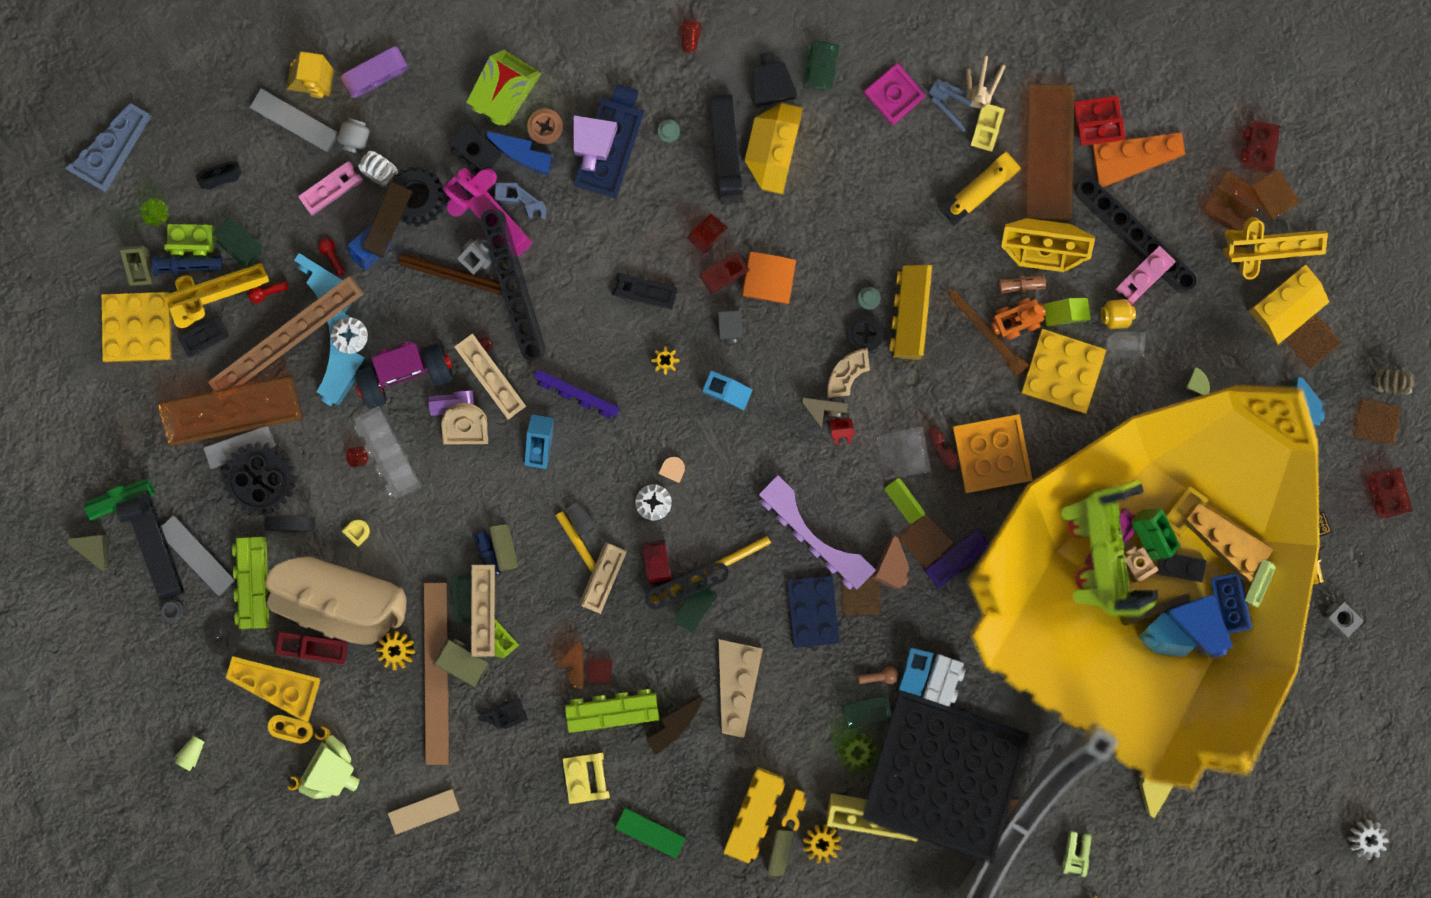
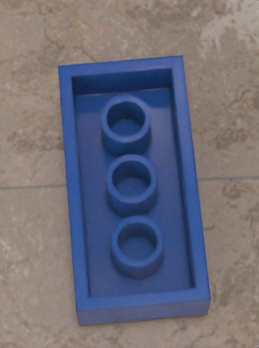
M1236 573L1211 578L1215 600L1228 635L1253 630L1249 606L1245 601L1246 593L1243 580Z

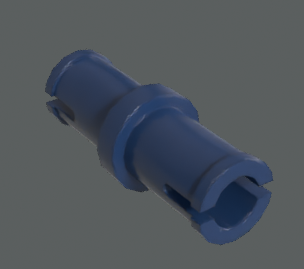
M487 531L474 534L473 537L480 553L478 555L479 559H482L484 565H495V575L500 574L501 571L494 555L495 550H492Z

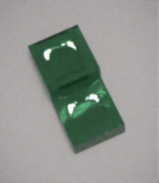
M699 583L696 588H701L703 585ZM707 589L690 596L674 618V621L692 633L718 595Z

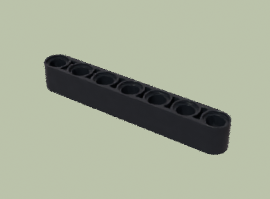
M1087 177L1075 187L1076 197L1140 258L1145 260L1149 256L1147 253L1148 246L1155 248L1161 246L1176 261L1173 264V271H1166L1161 276L1174 290L1179 293H1187L1196 286V275L1099 183ZM1081 185H1089L1092 190L1091 194H1084L1081 190ZM1098 200L1106 201L1108 209H1100L1097 204ZM1114 216H1122L1124 225H1117L1114 222ZM1131 231L1139 232L1141 236L1139 241L1131 238ZM1182 276L1188 278L1190 282L1189 287H1183L1180 284Z
M487 210L481 216V224L521 354L529 361L539 359L545 354V344L506 217L501 210ZM491 214H495L498 218L495 226L489 222ZM499 235L504 239V245L501 248L496 244V238ZM505 257L511 261L509 269L504 268L502 264ZM511 279L516 280L518 283L516 291L511 290L509 287ZM518 300L524 304V311L522 313L516 309V302ZM524 322H527L531 326V332L529 334H526L522 330ZM530 344H534L538 348L536 356L529 352Z

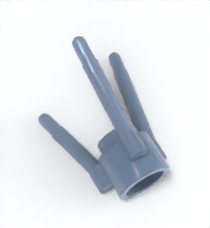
M938 79L929 92L933 96L931 101L938 105L962 132H965V127L941 100L946 101L951 96L971 107L973 106L972 102L954 93L957 92L966 96L967 91Z

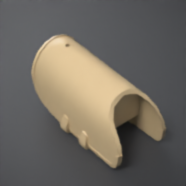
M314 557L290 559L280 563L270 570L266 580V588L270 591L267 601L269 610L298 622L301 627L306 629L310 627L322 632L324 636L331 639L334 637L361 645L376 643L384 638L390 629H396L401 626L405 619L407 599L401 587L399 588L390 582Z

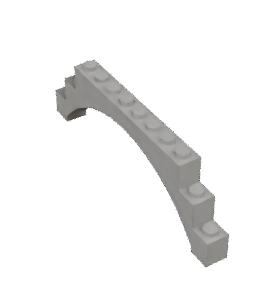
M1093 722L1084 737L1076 732L1067 747L1060 743L1006 819L995 863L990 864L978 860L957 890L959 898H993L1020 848L1050 807L1082 774L1099 762H1105L1118 744L1113 733Z

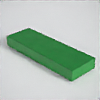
M626 807L615 829L675 859L686 840V837Z

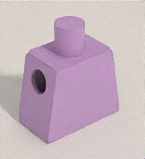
M574 115L575 156L583 157L581 169L594 171L596 159L604 161L607 159L617 131V122Z

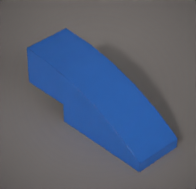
M487 132L489 141L509 159L529 170L549 176L553 161L552 155L532 151V141Z

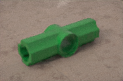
M146 478L128 486L123 485L108 490L102 496L83 502L86 515L93 521L111 513L115 514L117 513L115 505L123 497L148 490L151 498L155 497L154 487L149 478Z

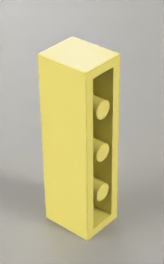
M831 793L827 810V826L918 841V839L861 821L867 799Z

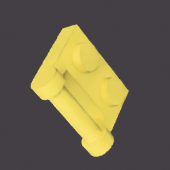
M603 752L563 758L569 804L610 798L605 784L602 764L604 759ZM593 761L597 785V792L591 793L587 768V762Z

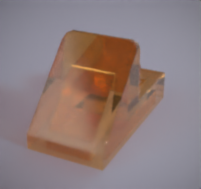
M577 642L555 666H573V670H569L570 684H574V689L585 687L583 642Z

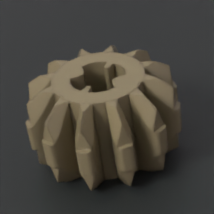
M1378 370L1376 371V377H1374L1375 390L1381 393L1408 395L1412 393V388L1414 387V374L1407 371Z

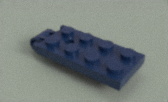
M617 84L612 101L601 98L595 119L617 122L620 131L615 134L607 159L605 161L596 159L594 171L581 169V160L574 182L575 187L617 200L645 110L634 108L639 90Z

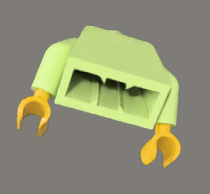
M321 727L324 729L325 735L321 738L315 733V737L318 740L325 741V743L321 742L302 777H290L296 781V786L289 784L287 785L288 789H299L300 793L313 799L329 798L332 795L338 796L343 787L355 791L360 780L351 775L354 767L351 765L350 754L344 744L333 735L330 736L328 728Z

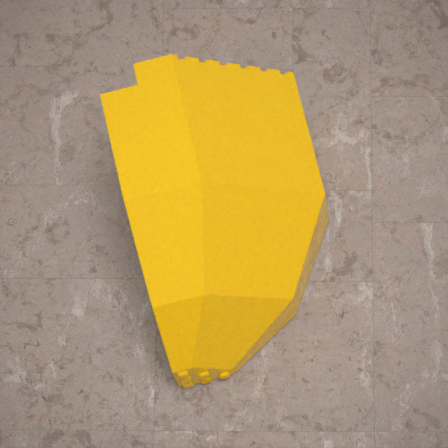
M1236 385L1132 416L1028 484L969 579L983 612V616L971 635L985 667L993 673L997 670L1006 676L1005 681L1020 692L1023 690L1029 692L1034 696L1032 700L1046 710L1053 709L1061 715L1060 720L1073 729L1077 730L1080 728L1087 733L1093 722L1113 733L1118 741V744L1113 749V752L1116 753L1115 758L1129 768L1134 766L1142 771V777L1149 782L1193 789L1203 768L1248 775L1297 674L1320 546L1318 440L1302 388ZM1141 479L1144 493L1130 496L1127 500L1117 502L1119 512L1125 508L1136 516L1141 510H1152L1153 508L1162 507L1167 516L1191 486L1209 499L1208 504L1205 506L1207 509L1274 549L1267 561L1274 564L1276 569L1261 604L1257 608L1248 603L1253 630L1229 634L1233 647L1226 649L1228 654L1216 658H1209V655L1201 656L1195 648L1185 657L1155 654L1144 644L1139 636L1162 613L1124 626L1120 617L1125 615H1109V612L1102 610L1100 606L1079 604L1074 601L1073 594L1080 589L1076 584V575L1081 569L1089 567L1083 562L1093 548H1090L1091 538H1078L1069 532L1068 523L1070 520L1062 518V509L1087 499L1094 492L1113 485ZM1188 528L1181 539L1176 536L1181 547L1175 554L1207 560L1202 583L1159 575L1156 572L1141 582H1135L1127 570L1129 590H1158V603L1187 593L1191 601L1214 595L1211 578L1235 572L1190 528ZM1136 532L1124 546V552L1134 546L1137 548L1142 547V542ZM1137 559L1136 565L1142 567L1143 560ZM1159 559L1152 560L1156 567H1158ZM1253 580L1249 583H1245L1243 581L1246 596L1250 590Z

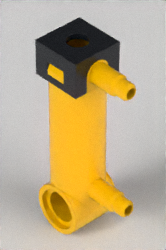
M1006 151L957 195L947 201L940 211L955 227L972 210L1011 179L1021 167Z

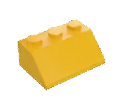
M1304 265L1248 311L1278 345L1327 305L1329 300L1319 279L1307 265Z

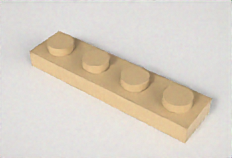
M473 334L454 347L507 419H510L526 407Z
M472 565L471 657H494L495 565Z

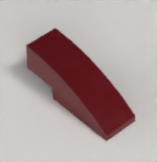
M277 631L273 653L345 665L348 642Z

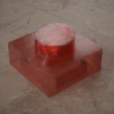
M590 659L588 682L611 683L613 660Z

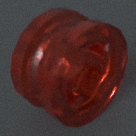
M352 447L347 450L346 460L349 466L355 468L366 465L368 454L364 447Z

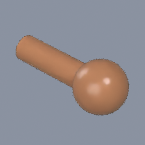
M893 666L885 667L882 672L857 675L858 684L878 681L894 684L899 679V671Z

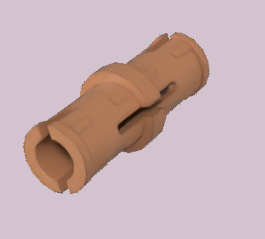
M1021 275L1019 278L1000 279V293H1026V291L1046 289L1045 275L1032 277Z

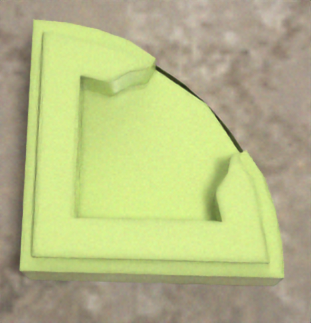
M1194 368L1186 389L1200 395L1209 394L1210 385L1207 376L1200 369Z

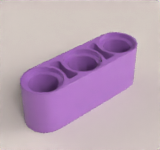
M393 47L347 71L341 76V79L351 98H355L403 73L408 69V65L398 47Z

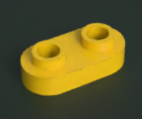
M276 715L268 722V731L272 736L291 742L306 743L311 740L314 734L311 723H306L298 718ZM278 722L284 723L283 730L277 728ZM301 727L306 729V734L304 736H301L299 734V729Z

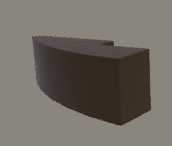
M390 183L362 246L363 250L383 258L411 196V190L396 183Z
M701 696L661 719L665 727L646 739L655 755L667 748L689 726L703 701Z

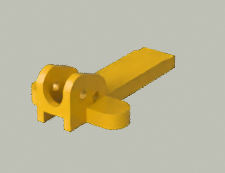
M1251 217L1245 222L1243 231H1225L1224 238L1227 241L1228 247L1223 248L1222 254L1230 262H1240L1239 272L1246 279H1254L1259 274L1261 260L1325 254L1328 233L1323 230L1264 235L1263 222L1256 217ZM1254 244V249L1234 247V245Z
M262 263L197 285L194 284L191 276L186 275L179 277L175 281L177 291L165 295L175 325L179 328H186L204 317V304L261 286L269 282Z

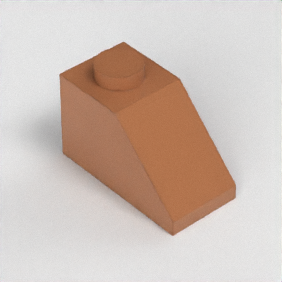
M892 536L888 540L872 579L897 590L901 589V586H906L910 575L907 574L909 565L899 538Z

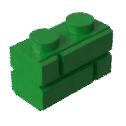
M1162 507L1153 508L1152 510H1141L1131 521L1133 530L1138 534L1142 547L1151 560L1170 558L1181 547Z

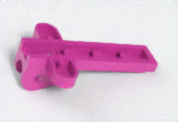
M467 168L458 171L455 177L443 186V190L451 198L447 204L449 214L457 217L470 208L481 220V216L485 211L501 210L506 217L517 256L519 257L533 242L487 192L497 180L496 173L492 169L486 168L474 177ZM457 181L474 196L470 198ZM491 214L489 217L491 225L495 226L498 222L495 214ZM497 236L499 242L504 245L503 237Z

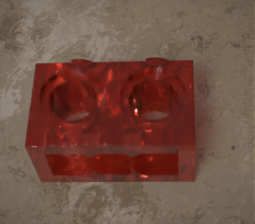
M1253 121L1249 127L1245 128L1244 140L1247 141L1246 148L1242 149L1240 162H1243L1242 169L1270 173L1274 169L1281 125ZM1257 131H1262L1265 134L1266 139L1264 141L1257 138ZM1253 153H1259L1262 156L1261 163L1253 159Z
M1401 467L1368 475V488L1374 494L1376 501L1374 502V509L1376 514L1380 515V519L1413 511ZM1383 477L1389 480V487L1387 489L1381 485ZM1390 498L1396 503L1393 511L1387 506Z

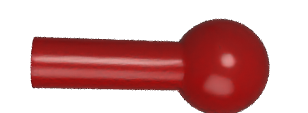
M330 238L320 240L318 244L319 252L328 257L338 277L344 275L345 271L335 253V242Z
M282 281L264 288L258 286L249 289L247 293L248 299L253 303H261L265 296L287 290L289 285L287 281Z

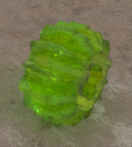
M852 733L853 741L850 742L845 736L843 739L847 746L843 744L838 745L840 749L845 750V752L838 753V757H847L841 764L845 766L851 762L849 765L850 771H853L855 764H857V769L861 772L862 763L869 768L871 765L866 760L876 759L875 756L869 754V752H875L876 747H867L873 742L872 739H868L863 743L865 734L862 733L859 740H857L856 734ZM855 746H859L860 750L863 749V753L859 754V758H855V755L851 756Z

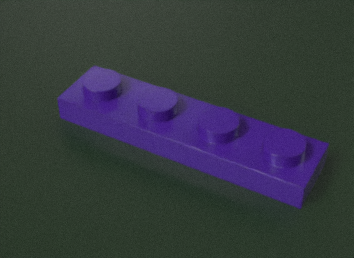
M538 369L535 373L534 379L538 381V386L547 390L550 387L559 390L557 394L568 400L570 397H574L579 400L577 404L587 409L593 406L599 409L598 414L608 419L611 418V415L617 417L620 411L619 407Z

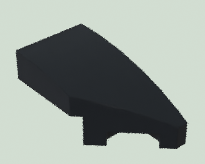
M520 699L477 717L478 720L490 723L498 729H507L528 720Z

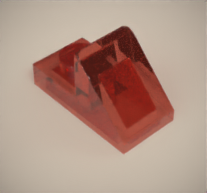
M710 214L689 233L687 239L703 253H707L728 227L713 214Z
M736 252L701 273L699 277L712 295L724 287H729L750 270L739 253Z

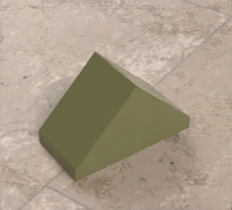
M144 246L120 247V254L129 285L152 284L150 250Z
M106 535L71 538L67 541L70 546L101 571H108L110 560Z

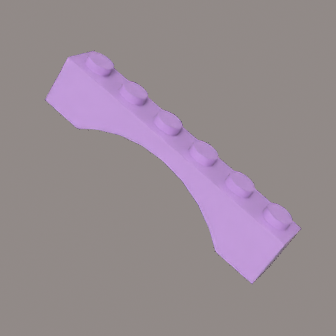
M779 476L759 494L762 498L759 502L768 511L772 508L778 514L775 518L783 526L787 524L794 529L792 534L800 542L805 540L810 545L808 550L816 558L821 556L827 562L824 565L833 574L837 571L843 577L840 581L849 590L852 588L857 590L876 571L860 554L836 550L815 537L799 514L794 490Z

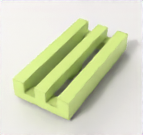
M1262 560L1245 599L1247 603L1257 608L1261 604L1276 569V566L1270 561Z

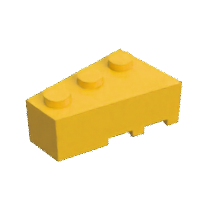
M300 52L296 59L293 60V63L291 62L286 90L310 93V96L315 98H323V95L330 96L334 69L323 55Z

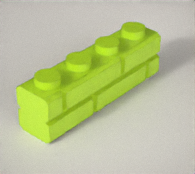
M236 538V543L232 544V554L237 559V566H233V577L237 579L238 587L234 589V601L238 602V611H235L234 615L235 624L239 625V629L270 628L269 608L267 605L269 594L266 588L268 577L267 538Z
M651 689L637 690L638 695L629 696L628 692L615 693V698L606 699V695L592 697L593 701L584 702L583 698L572 699L570 704L565 705L568 732L572 733L659 720L656 692L651 693Z

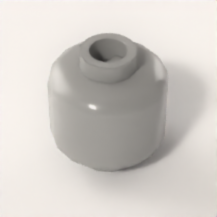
M350 118L348 121L342 122L337 141L344 145L343 150L356 153L357 149H364L366 147L369 136V129L365 127L366 123Z

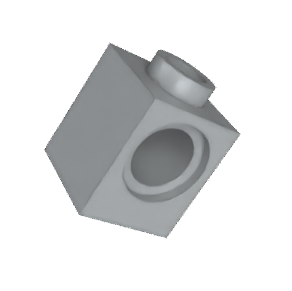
M1333 602L1325 610L1327 614L1323 617L1342 637H1349L1364 622L1345 602ZM1340 612H1344L1346 615V621L1343 624H1340L1337 620Z

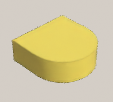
M353 520L342 532L359 547L369 537L370 528L363 520Z

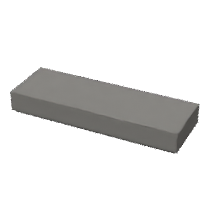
M269 426L204 447L210 469L226 465L225 462L227 460L234 461L231 454L234 452L239 455V447L244 448L246 451V444L248 443L253 448L258 441L261 444V448L267 442L269 443V449L275 447Z

